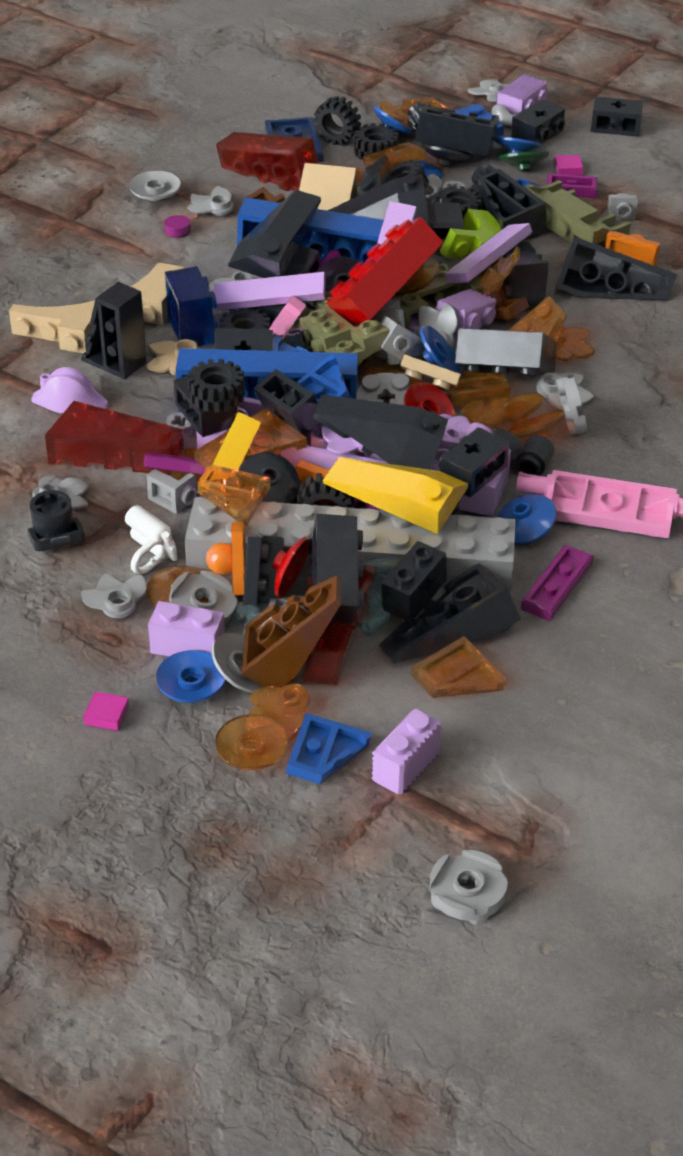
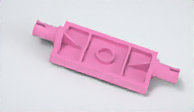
M553 470L552 474H547V477L519 472L517 478L516 492L539 494L549 498L555 505L557 511L556 521L569 522L589 527L669 538L672 519H675L676 516L683 517V498L676 494L677 489L558 470Z

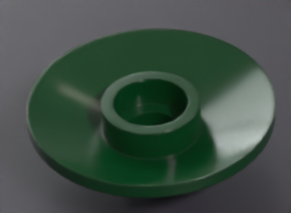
M549 152L510 153L500 155L499 159L506 163L517 165V170H531L532 164L547 158Z

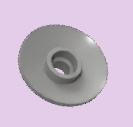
M147 171L133 177L129 187L130 191L139 198L160 201L175 195L180 190L181 182L176 175L169 172Z
M234 633L220 635L213 642L211 649L212 659L220 674L230 684L240 690L252 693L262 691L264 688L241 674L244 637Z

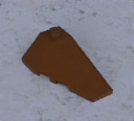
M336 575L312 586L302 598L293 595L287 599L286 605L282 607L276 604L269 606L245 625L241 674L272 694L284 685H289L299 673L342 603V578Z

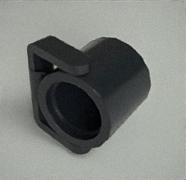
M48 490L38 493L32 498L30 511L33 528H28L27 532L35 551L50 550L85 540L83 527L77 517L73 518L71 498L66 493Z

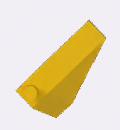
M344 457L337 459L323 479V484L435 534L440 532L468 488V483L441 471Z

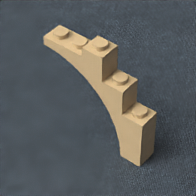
M158 262L149 274L136 284L130 286L141 291L143 320L145 323L164 325L185 291L183 266ZM95 300L81 304L54 307L13 304L9 309L12 334L59 342L61 350L84 353L88 345L85 342L86 336L91 333L92 329L90 320Z

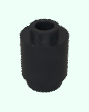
M541 435L529 437L516 458L518 473L542 475L555 452L552 442Z

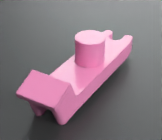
M292 295L268 330H273L275 336L283 340L306 305Z

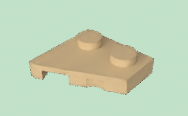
M405 354L400 365L406 371L405 375L418 380H422V377L434 380L433 385L447 390L450 389V386L457 387L461 378L459 373Z

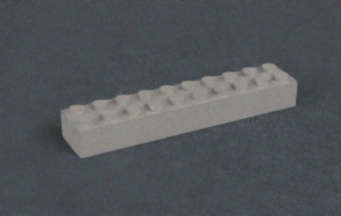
M195 497L185 535L186 568L210 570L207 566L206 554L214 544L223 542L231 545V522H243L245 524V550L247 556L248 536L251 534L283 537L284 552L287 553L301 538L305 536L311 537L317 513L357 516V530H363L362 550H358V559H363L364 562L362 580L358 581L382 582L417 541H420L446 553L447 581L442 587L453 578L480 563L507 587L508 591H511L515 519L450 515L440 532L435 534L384 510ZM312 555L307 556L298 576L312 577L309 576V565H312Z

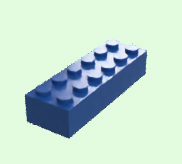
M245 197L238 213L237 246L244 237L281 203ZM317 209L299 245L319 250L321 263L330 251H339L341 257L352 258L363 264L369 258L367 252L378 242L384 220Z
M179 348L176 379L188 376L193 366L198 367V363L202 361L205 364H208L209 359H213L214 363H217L218 359H224L225 364L228 361H232L234 366L238 364L244 372V397L259 400L253 388L275 369L297 382L330 354H333L339 364L350 398L357 399L358 353Z

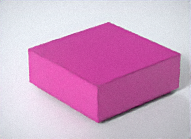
M579 155L554 156V166L557 174L583 175V165Z
M95 691L83 715L84 725L118 731L129 707L128 697Z

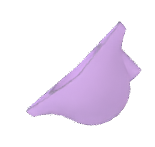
M70 367L58 368L51 375L42 374L40 376L41 389L32 396L33 403L54 412L65 414L105 411L109 405L108 401L94 389L89 378L84 373Z

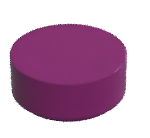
M182 215L168 217L164 221L165 233L171 237L186 236L191 231L190 219Z

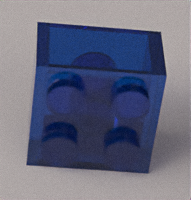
M197 266L166 271L167 318L177 341L183 339L193 340L196 342L197 347L214 344V332L218 325L216 317L213 315V309L217 307L215 293L209 291L207 277H202Z

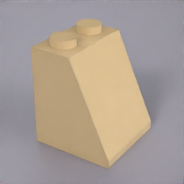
M305 163L299 190L321 197V202L317 209L327 211L355 198L358 187L356 168Z

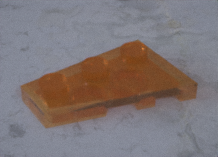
M265 408L251 416V418L260 421L261 424L242 463L247 458L258 453H274L281 456V451L295 447L296 450L306 448L307 438ZM229 430L194 451L195 461L208 471H210Z

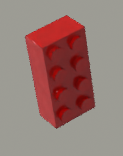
M422 217L413 221L407 219L400 226L396 224L385 234L387 239L382 244L377 243L367 252L369 258L363 264L359 262L349 271L348 274L351 277L345 283L343 281L339 282L330 291L332 297L326 304L353 326L371 320L444 243Z

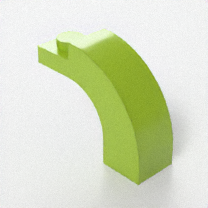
M468 209L463 218L464 229L450 228L440 253L447 258L465 259L499 233L502 228L488 211Z

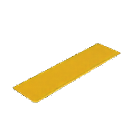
M238 412L200 489L201 493L212 498H225L261 424L260 421Z

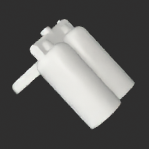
M139 505L130 508L125 516V522L132 528L130 533L132 539L142 545L132 558V571L143 575L151 571L163 559L170 558L176 561L178 559L176 543L172 540L170 527ZM150 551L156 555L146 565L139 567V561L144 554Z

